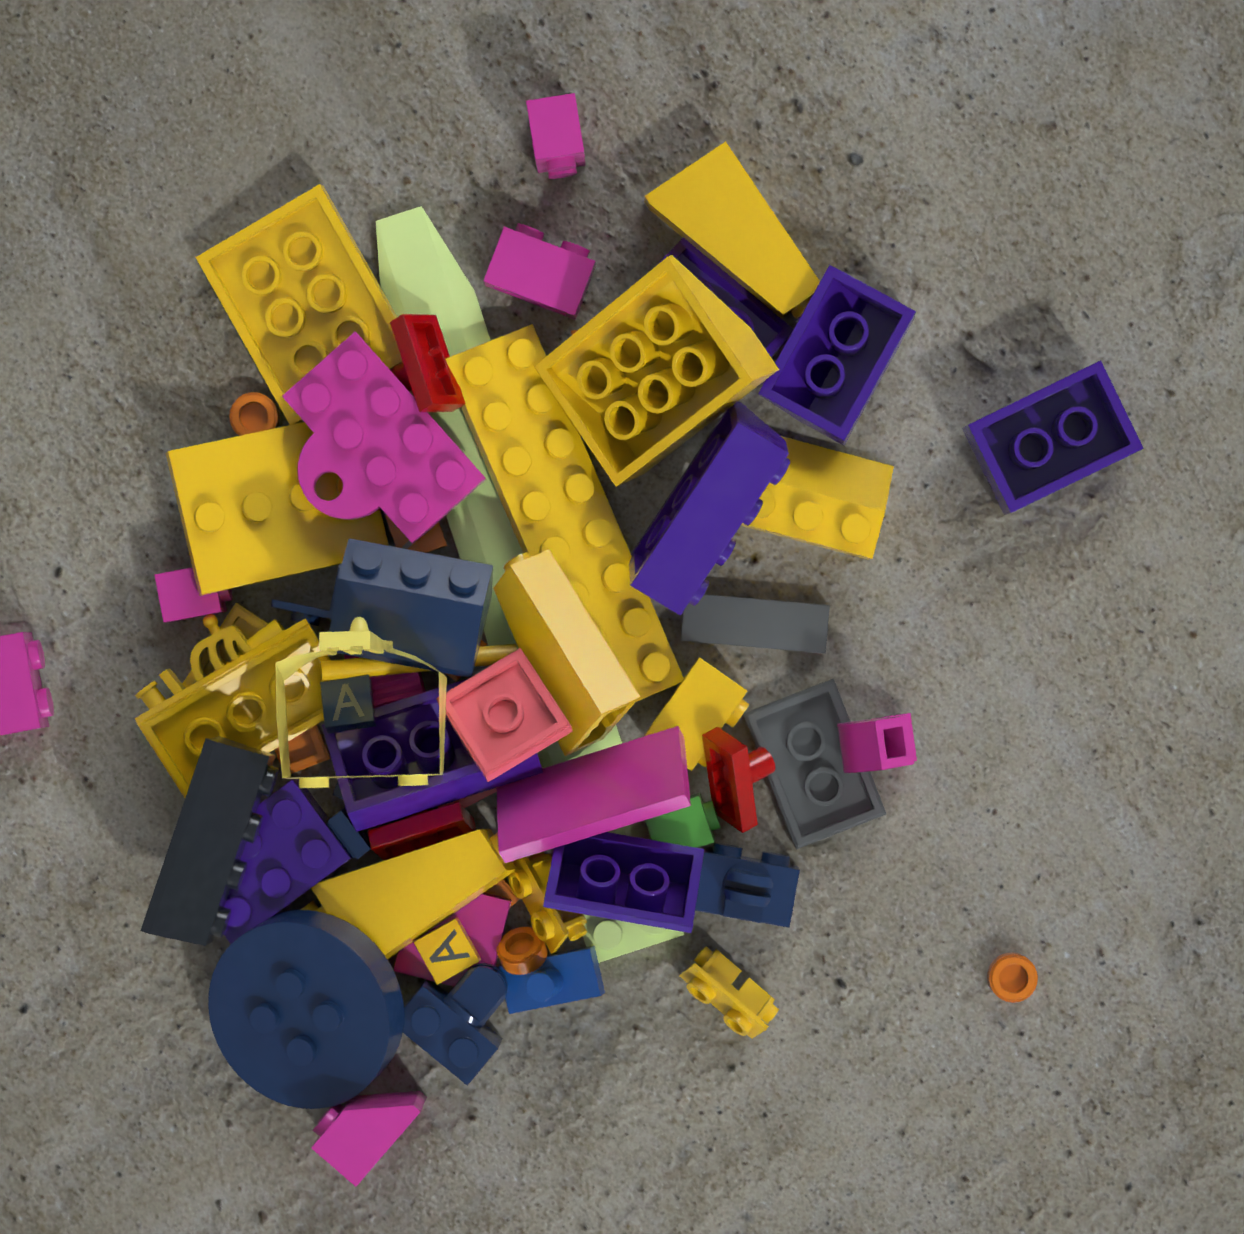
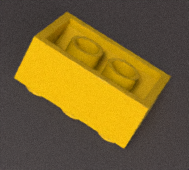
M781 436L787 444L789 454L786 458L790 460L789 467L782 479L776 485L769 482L759 499L763 500V504L753 522L748 526L742 523L741 526L867 560L873 559L886 510L894 466Z

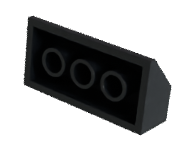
M221 736L205 739L140 931L203 946L213 942L214 936L222 938L231 915V909L224 907L230 889L238 891L247 868V862L240 860L246 842L254 844L263 821V815L256 813L262 794L270 797L279 774V768L272 766L276 755Z

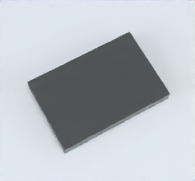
M834 679L743 713L756 748L764 747L774 759L776 769L774 773L768 775V779L796 850L886 815L870 771L844 773L837 724L850 722Z

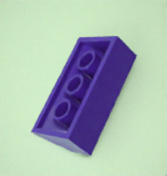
M736 402L723 413L631 553L632 558L629 562L630 586L680 616L689 603L695 606L701 600L709 585V580L705 578L715 563L722 566L727 561L736 544V541L732 539L742 523L748 526L753 522L763 504V500L759 499L769 482L776 485L782 479L790 464V460L786 458L789 454L786 441L741 402Z
M467 679L447 685L446 692ZM439 688L374 708L376 727L328 734L325 724H323L322 728L336 776L440 774L439 705L436 700L439 697ZM445 716L443 775L428 776V785L398 786V776L337 778L347 814L356 832L541 774L543 770L536 753L490 782H487Z

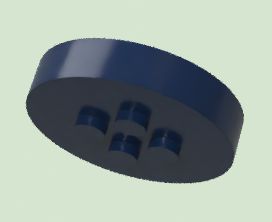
M293 910L273 915L268 920L245 932L226 949L214 969L208 994L209 1018L214 1037L223 1056L237 1075L254 1090L271 1100L287 1106L302 1109H320L336 1106L350 1100L363 1091L386 1069L401 1041L404 1027V1004L397 977L390 963L367 935L345 920L330 914L311 910Z

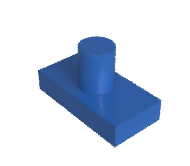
M595 946L547 955L542 966L524 975L508 973L502 965L498 967L504 973L508 983L505 999L509 1014L599 997L605 993Z

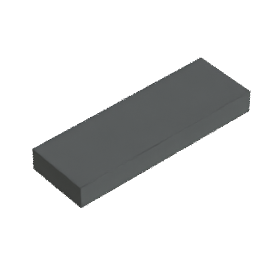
M704 594L695 606L689 603L683 611L680 641L826 654L830 605Z

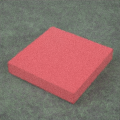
M521 648L446 692L445 716L487 782H490L573 732L569 721Z

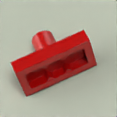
M402 314L392 320L390 325L402 362L391 368L390 371L409 392L413 391L419 412H453L465 405L461 388L446 362V358L450 357L437 316Z
M717 726L702 735L711 800L717 815L738 831L744 833L758 825L753 784L774 773L776 769L775 762L769 751L764 747H759L748 753L746 745Z
M457 802L435 810L431 808L405 816L404 820L369 830L368 835L371 849L385 861L476 831L474 817Z

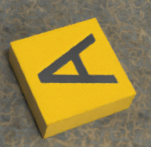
M458 917L414 941L437 985L481 960Z

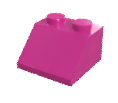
M421 1091L356 1095L343 1106L339 1104L329 1107L312 1130L318 1137L311 1149L357 1187L418 1116L427 1096Z

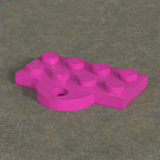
M356 331L282 395L285 401L314 432L300 453L298 479L308 501L326 515L337 519L353 520L371 515L381 508L409 541L414 544L486 480L483 474L428 412H419L413 395ZM325 473L338 474L342 479L343 490L334 500H323L316 492V482Z

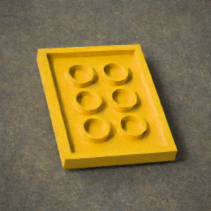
M319 184L196 257L289 425L301 423L303 420L285 401L282 395L355 331L389 370L402 362L390 322L397 318V315L323 185Z
M305 422L170 450L165 453L199 596L339 565V563L342 564L349 538L389 546L380 509L363 518L344 520L326 515L308 501L298 479L300 453L307 440L314 434ZM325 473L316 482L318 496L326 501L336 499L343 490L342 479L335 473Z

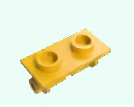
M543 851L514 860L513 863L517 870L508 876L512 892L517 898L523 900L530 913L532 928L536 936L540 940L545 941L549 951L553 954L567 936L570 941H575L587 933L584 926L587 920L583 914L543 907L552 861L551 854H545Z
M705 946L693 960L696 963L684 970L679 977L688 983L686 985L687 990L693 997L702 1003H711L724 1015L723 1020L730 1029L739 1035H748L753 1039L767 1030L769 1027L767 1024L778 1013L779 1008L773 1004L775 999L750 977L737 990L731 984L742 971L717 948L711 951Z

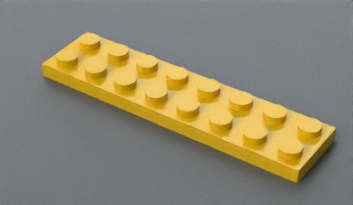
M533 324L446 358V362L461 388L466 403L461 409L522 552H528L530 556H534L548 549L550 550L640 695L636 702L683 682L684 677L650 597L630 586L629 562L632 555L582 438L534 367L546 357V354Z

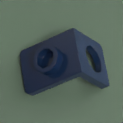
M339 563L330 610L272 599L271 607L292 611L291 621L300 622L306 618L310 625L319 626L320 617L331 619L341 564Z

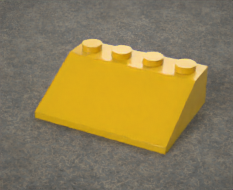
M673 255L666 257L534 366L616 487L645 474L779 370L753 330Z

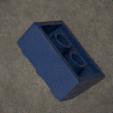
M349 538L337 579L329 632L349 631L354 618L362 617L367 622L369 631L382 640L393 641L394 649L420 658L431 664L441 673L471 678L492 598L493 565ZM362 650V654L351 655L436 671L423 663L386 652L385 650L383 654ZM337 651L340 654L351 655L343 651Z

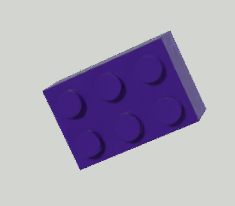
M1101 360L962 428L1004 515L1013 513L1144 449Z
M292 779L258 806L256 813L263 815L261 828L254 844L250 842L245 844L240 859L247 862L244 878L238 891L230 889L224 906L231 909L230 919L224 932L230 944L254 926L271 918L352 858L351 854L328 826L329 817L307 788H299V779Z

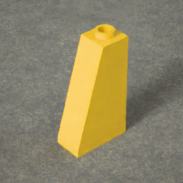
M726 141L644 196V203L652 213L681 237L689 241L781 319L792 313L795 319L801 317L820 280Z
M548 549L534 556H530L528 552L519 554L504 565L505 573L493 589L518 648L522 649L572 727L573 732L558 740L562 752L567 756L604 739L640 698V695L550 550Z
M479 829L319 882L311 889L327 914L345 920L362 931L377 945L388 960L516 871L517 868L512 861L505 863L499 854L498 832L494 834L491 829Z

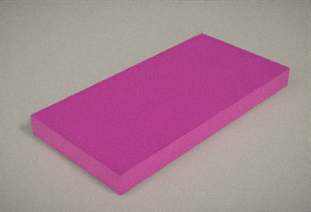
M679 726L542 768L543 773L497 787L498 851L504 862L507 863L691 806L685 739Z

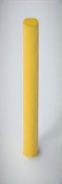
M516 644L479 647L475 667L490 666L516 651ZM367 658L320 661L322 681L364 675L371 677L431 671Z

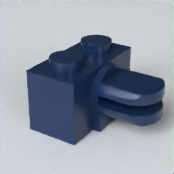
M714 843L713 851L704 849L695 911L790 928L800 873L798 866L790 865V856L762 851L761 860L742 856V847L722 843Z
M476 964L467 970L448 993L434 981L426 979L404 1006L403 1033L467 1086L498 1050L503 1039L486 1025V1021L501 1005L507 995L508 983L504 973L500 968L492 964Z

